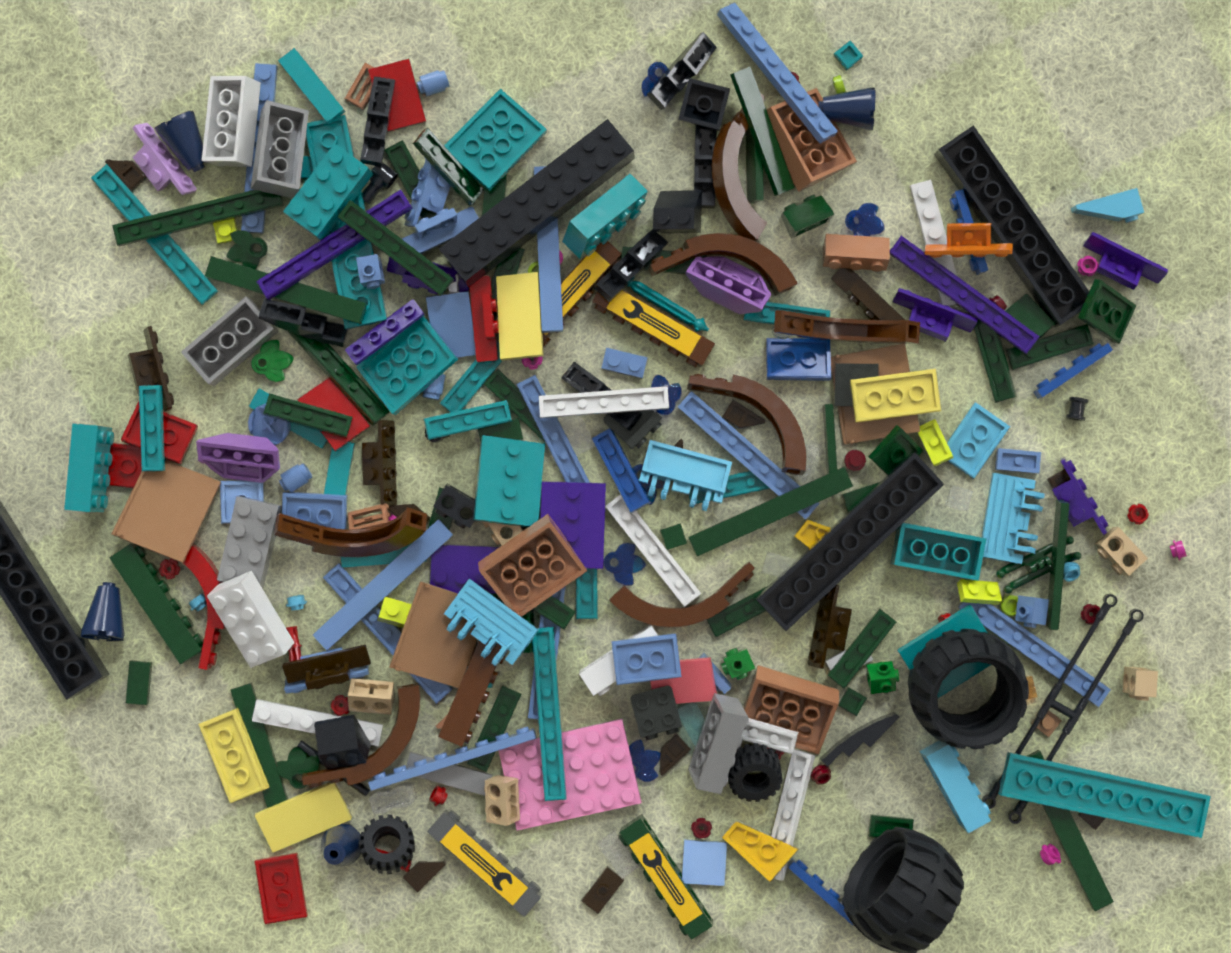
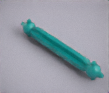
M632 281L627 286L636 294L684 323L693 325L695 332L702 330L708 332L709 328L706 326L704 318L696 319L694 314L640 281Z

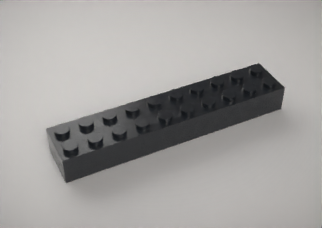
M608 119L439 248L442 256L469 288L535 237L539 231L562 216L635 159L634 150Z
M971 126L939 148L934 154L958 190L963 189L967 203L981 223H991V237L996 244H1013L1012 254H1008L1006 259L1040 308L1054 321V328L1078 314L1084 305L1089 290L975 126Z
M911 453L766 587L755 600L784 631H787L932 497L944 483L916 453Z
M0 501V596L65 699L74 698L110 674L89 640L81 637L79 624Z

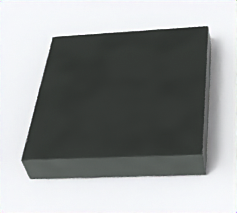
M835 363V406H853L850 380L879 376V364Z

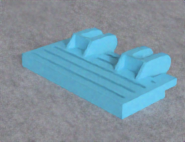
M650 440L639 482L648 484L649 477L652 475L648 496H653L657 480L665 481L660 495L663 500L666 499L670 481H673L672 491L689 495L692 486L694 488L689 507L694 508L697 502L698 491L706 493L702 503V510L707 511L712 492H715L713 502L722 503L732 462Z
M992 473L982 531V538H987L984 558L1022 564L1023 555L1015 554L1014 551L1035 554V548L1017 544L1018 538L1029 541H1037L1038 539L1037 535L1018 532V530L1028 531L1030 513L1021 512V509L1042 512V506L1024 503L1025 496L1044 499V493L1025 490V488L1034 489L1036 480Z
M471 579L466 582L444 613L452 619L447 627V631L450 633L456 629L463 617L468 620L458 633L457 638L459 640H463L471 628L476 625L471 635L483 644H487L481 653L483 658H486L491 653L497 643L502 646L492 660L491 664L494 666L498 665L508 650L510 653L505 660L513 665L539 631Z

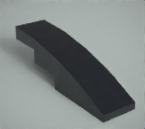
M704 32L700 33L647 93V96L660 110L666 108L675 94L682 91L689 78L697 75L717 48L716 45Z
M374 76L360 162L363 164L382 167L395 89L394 79Z
M695 125L694 190H702V208L715 209L712 158L717 139V130Z
M652 229L627 251L626 255L611 268L610 272L595 285L594 289L608 302H611L651 263L669 242Z
M264 299L259 313V319L278 328L322 343L344 347L348 332L345 326L328 322L327 316L306 312V307Z
M573 362L561 377L579 393L612 391L602 381L576 362ZM640 411L607 413V415L629 431L643 415Z
M892 712L853 730L820 757L821 761L829 766L842 752L850 757L863 742L868 747H871L894 724L899 716Z

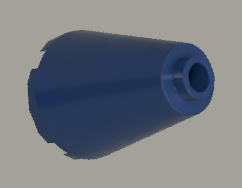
M869 87L825 96L823 101L818 102V107L830 121L873 131L876 90L875 87Z
M193 110L177 115L166 123L163 122L154 128L156 133L188 171L192 169L193 172H197L205 168L204 163L206 162L202 161L203 143Z
M103 582L101 586L97 587L81 629L82 638L97 641L99 639H106L109 642L124 641L125 632L120 588L115 587V583Z
M344 823L326 830L321 839V851L325 860L329 864L336 866H348L354 863L361 855L359 841H361L360 832L352 825Z

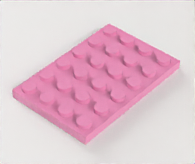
M623 718L562 732L566 800L545 801L540 737L498 750L504 776L518 778L520 820L515 822L517 831L642 803Z

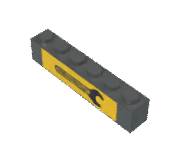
M445 810L427 832L525 917L542 896L539 885L534 881H527L524 878L525 874L518 867H511L508 864L509 860L502 853H495L490 842L484 838L482 840L475 835L477 832L473 827L468 824L466 826L459 821L461 818L457 813L452 810L450 812Z

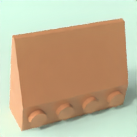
M817 88L807 92L817 106L819 101H823ZM786 101L774 105L767 110L792 181L798 192L821 182L857 162L836 122L830 121L838 131L835 136L819 143Z
M549 514L478 562L480 573L507 607L521 617L587 572V569Z
M758 665L750 685L744 710L750 719L799 732L795 748L819 755L839 704V690Z

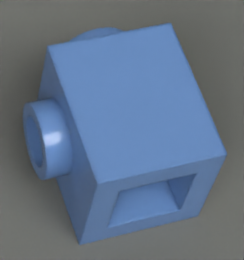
M378 254L356 258L359 279L363 287L375 289L380 287L379 284H385L382 261Z
M1018 595L1015 621L1024 622L1023 626L1036 628L1037 624L1046 625L1049 599Z

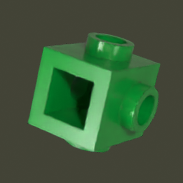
M746 647L740 650L733 648L725 652L726 656L722 657L724 663H721L725 675L730 674L732 679L735 677L737 680L743 679L748 676L749 671L756 669ZM735 661H740L738 667H734Z
M892 661L867 664L866 677L870 694L896 691V682H899L900 678L898 669H894Z

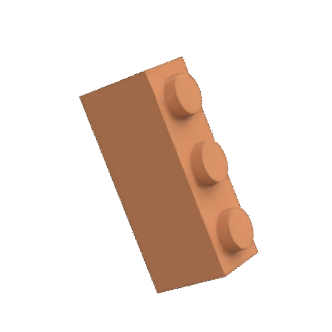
M839 234L825 235L823 267H830L832 269L849 268L852 270L864 269L875 272L887 270L890 260V238Z

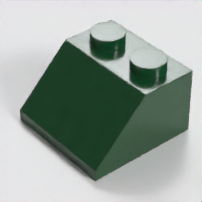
M815 194L803 199L804 203L798 206L793 203L784 208L781 218L791 239L832 219L834 212L822 195L815 197Z

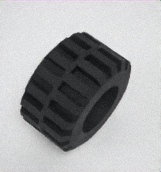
M754 743L752 746H749V744H745L744 748H737L735 753L734 766L730 768L728 773L729 787L732 789V793L738 795V798L741 800L744 798L748 802L752 800L760 802L761 799L767 800L769 799L768 796L773 797L776 791L780 790V784L783 781L779 756L777 753H774L772 748L767 749V745L762 744V746H759L758 743ZM752 771H761L758 774H747Z
M390 814L387 815V818L380 815L378 816L379 820L373 818L370 820L371 825L366 824L364 826V832L360 834L361 841H359V845L366 865L369 864L370 869L373 871L377 869L380 874H383V871H387L388 875L392 874V870L400 872V867L406 868L408 866V860L411 861L413 859V852L415 853V841L411 827L409 828L405 820L402 822L401 817L396 816L394 819ZM391 835L400 840L398 848L391 853L384 854L375 849L377 841L384 836Z

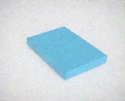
M975 402L947 441L954 457L948 460V462L974 479L1010 426Z

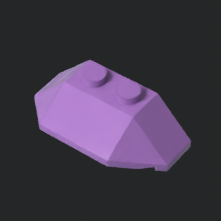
M724 256L695 257L686 271L687 277L703 297L737 314L761 312L771 297V293L760 274Z
M224 433L196 441L198 461L202 464L205 463L211 470L223 478L264 483L280 469L279 449L266 437Z

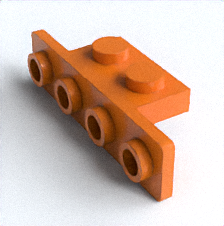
M991 223L947 224V244H927L925 246V255H930L933 258L942 257L943 255L963 257L964 255L972 254L974 257H984L986 254L1006 257L1008 254H1012L1013 251L1012 243L991 244Z

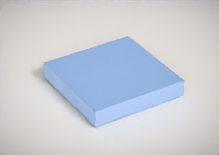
M243 480L221 481V524L231 522L236 496L264 501V484Z
M684 839L682 880L684 883L724 886L727 842Z

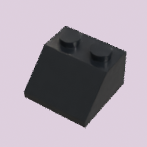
M689 78L678 120L720 131L730 88Z
M702 190L660 191L653 208V230L660 234L701 233Z
M355 715L315 722L318 755L327 770L367 762L371 743Z

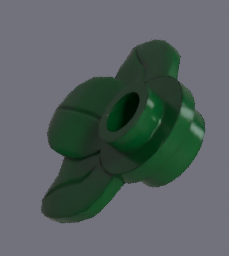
M237 230L232 232L230 235L236 244L229 249L226 257L236 262H242L243 266L256 269L259 266L260 258L267 254V243L262 238H254L248 231ZM254 245H260L261 251H255Z
M296 746L290 751L287 761L277 762L279 775L288 779L290 784L296 789H303L307 786L303 785V781L297 779V775L318 771L319 769L318 756L313 755L307 758L306 754Z

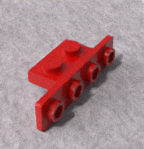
M483 276L470 286L477 362L498 360L496 333H499L498 320H494L497 304L496 299H492L490 276Z

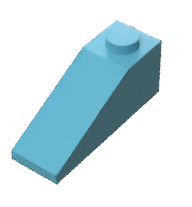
M1137 188L1081 203L1071 208L1072 213L1113 221L1125 220L1126 223L1138 220V216L1144 213Z

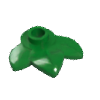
M270 340L261 346L260 353L256 354L251 360L253 371L257 374H264L272 382L285 380L282 370L290 366L294 360V357L288 352L279 351V340ZM264 360L266 366L260 367L258 361Z

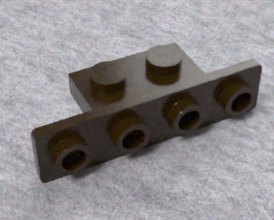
M840 268L831 277V280L848 295L850 302L855 306L859 305L864 310V315L870 320H905L852 269Z
M148 326L143 330L148 350L129 353L128 359L138 396L139 386L162 385L163 411L167 412L172 409L174 398L172 393L168 391V375L166 372H163L162 364L164 360L162 353L158 352L157 333L153 331L152 326Z
M379 420L378 442L362 443L363 485H380V504L386 503L389 506L397 505L398 496L396 485L394 421Z
M839 585L832 588L819 602L815 628L812 634L811 649L808 655V666L823 669L827 648L841 651L845 649L852 609L836 606Z
M360 645L283 663L282 668L287 683L305 680L307 690L321 689L328 685L342 684L349 681L350 669L370 665L371 659L367 646Z

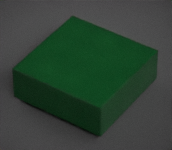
M681 523L660 530L667 550L687 544Z
M847 687L838 706L857 716L867 697Z

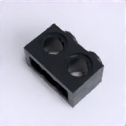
M447 483L433 506L436 508L435 512L444 518L449 516L455 519L454 523L463 529L466 526L471 528L474 523L475 499ZM449 496L454 500V505L452 507H445L442 499ZM468 507L472 510L473 515L470 518H464L461 515V509Z

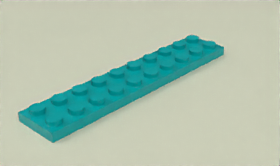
M341 115L331 124H328L325 119L307 123L306 138L313 171L334 143L355 157L346 115ZM361 190L353 202L366 211ZM339 219L328 235L346 225V223ZM367 239L331 261L338 295L368 304L362 324L343 319L346 330L387 320L381 284H379V288L367 289V287L362 286L359 279L356 258L375 255L373 244Z
M1007 752L998 793L1005 797L1199 838L1203 837L1211 796L1011 752Z

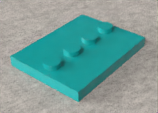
M499 89L444 146L471 176L490 191L547 133V129L502 89Z
M423 316L361 362L356 368L393 415H397L451 367L458 358Z
M485 435L481 437L473 521L530 527L539 520L545 444Z
M969 604L897 649L908 669L911 670L914 667L913 660L918 652L921 653L926 647L925 644L932 638L936 639L942 636V633L950 630L955 632L961 629H975L979 632L987 631L973 607ZM982 662L965 663L952 670L942 681L937 695L938 698L991 665Z

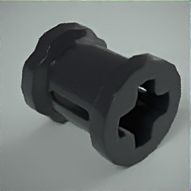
M1069 397L1071 404L1066 418L1085 421V405L1088 404L1089 400Z

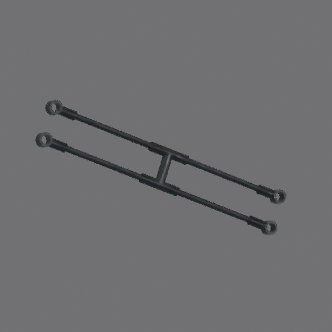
M1110 593L1104 595L1103 604L1095 616L1097 618L1059 681L1052 687L1037 712V717L1016 750V754L1022 753L1041 719L1043 720L1049 709L1053 708L1069 719L1046 759L1052 761L1066 736L1071 733L1089 703L1090 696L1127 635H1130L1137 622L1143 620L1144 614L1141 610L1132 609L1129 612V620L1122 630L1123 633L1085 696L1081 698L1073 711L1055 699L1101 620H1104L1110 608L1114 607L1118 602L1115 595ZM1108 597H1113L1111 604L1107 603ZM1135 612H1139L1137 619L1133 618ZM1002 775L998 782H995L989 794L982 798V802L989 798L992 799V803L987 805L989 809L994 808L996 805L995 799L999 793ZM1019 800L1016 807L1008 812V819L1011 823H1020L1022 820L1021 814L1029 801ZM1013 814H1018L1016 820L1011 819Z

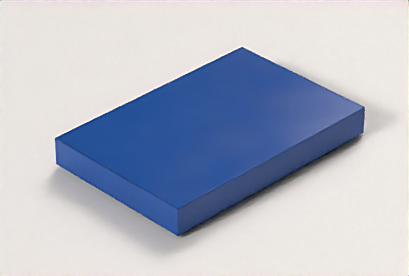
M767 338V380L831 381L830 340Z

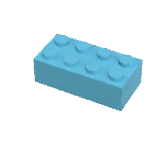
M937 741L919 751L959 825L967 833L991 821L988 816L991 812L987 804L978 798L980 791L975 783L968 779L967 776L970 773L966 766L958 761L957 757L960 755L955 747L948 745L946 742Z

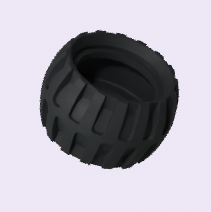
M961 629L957 632L950 630L942 633V636L936 639L932 638L929 640L921 653H917L913 660L914 667L909 671L908 696L916 718L933 737L960 749H965L966 747L983 749L987 745H996L1002 742L1005 736L1009 733L1012 734L1016 730L1020 718L1024 717L1027 709L1026 700L1029 697V685L1020 659L1006 643L992 634L979 632L975 629ZM982 662L995 667L997 672L996 689L989 701L978 710L966 714H950L938 708L937 695L941 683L952 670L965 663Z
M894 827L892 830L887 829L879 837L872 840L866 850H863L860 854L859 859L849 873L847 883H845L842 905L852 924L873 943L898 953H917V951L926 949L930 946V943L938 939L943 933L942 931L953 919L957 906H959L962 899L961 894L964 889L963 873L955 859L937 841L911 829Z

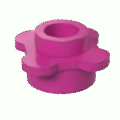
M1048 844V846L1042 845L1040 856L1047 865H1053L1055 862L1061 863L1060 853L1052 844Z

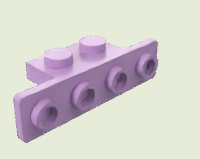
M148 123L135 125L132 129L144 145L135 154L133 159L155 189L161 191L172 181L182 195L194 193L197 188L180 167L179 162L168 151L167 146L156 135L154 129Z

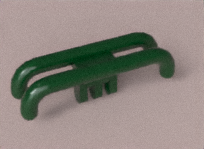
M1067 536L1066 546L1073 544V537ZM1052 543L1036 550L1035 554L1030 553L1024 556L1022 564L1011 562L996 571L998 578H1003L1008 573L1023 566L1028 571V574L1006 584L1003 588L1005 593L1010 594L1013 590L1050 572L1052 561L1045 555L1052 552ZM1072 552L1065 555V563L1081 559V553Z

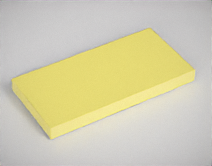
M539 273L496 276L500 359L503 361L544 356Z
M936 369L850 380L855 423L941 411Z
M238 708L198 724L230 803L269 788Z
M330 782L255 813V818L272 852L352 820V816L337 784Z

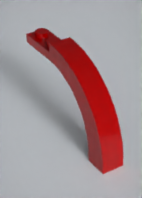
M193 543L183 564L192 571L199 581L207 602V626L198 668L208 670L212 668V665L216 664L217 653H214L215 647L221 640V632L218 631L219 629H226L207 598V595L218 584L223 583V581L217 580L219 571L212 560Z

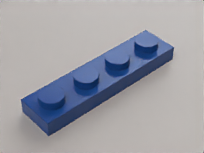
M963 189L955 191L951 195L950 205L953 211L956 210L958 216L956 223H974ZM970 255L969 265L971 270L976 272V275L983 274L989 270L985 257Z
M1100 343L1089 349V355L1086 357L1080 355L1071 361L1073 364L1071 367L1066 369L1064 366L1054 373L1056 377L1050 381L1046 378L1036 385L1038 389L1033 393L1037 399L1043 398L1113 349L1109 343L1102 346Z
M609 428L593 437L592 440L629 511L633 513L651 503L613 430Z
M791 858L788 862V868L853 926L844 911L845 908L842 902L839 900L841 896L832 888L827 890L823 886L824 881L817 874L812 876L807 872L808 866L800 859L796 862Z

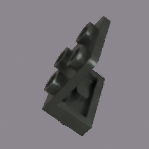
M653 410L640 411L643 415L630 431L609 415H606L603 420L631 449L635 446L639 449L647 441L645 436L650 431L654 433L662 425L659 422L662 417Z
M670 686L656 688L631 696L630 700L641 738L645 737L647 741L658 738L657 733L666 731L667 735L679 732L678 728L682 727Z

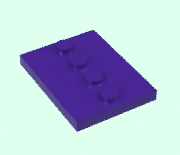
M542 482L541 518L549 514L586 569H603L606 483Z
M442 545L431 555L430 584L459 593L466 582L471 579L487 592L496 593L480 573L478 562L499 547Z

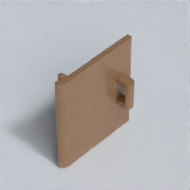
M905 344L831 357L834 390L835 363L879 364V376L910 372ZM837 406L844 445L885 438L896 425L901 427L907 434L920 432L917 414L855 423L853 406Z
M165 460V471H142L111 534L184 563L221 485V481Z
M420 581L389 668L459 688L477 638L471 635L476 625L471 628L463 640L457 638L458 633L468 622L464 617L454 631L451 633L447 631V627L452 619L444 613L458 593Z

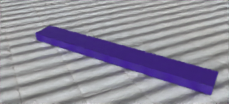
M400 189L366 212L381 224L387 226L413 208ZM346 224L256 282L265 297L271 300L359 244L365 238Z
M902 235L890 249L892 257L1024 354L1028 353L1040 337L932 257L925 255V252Z

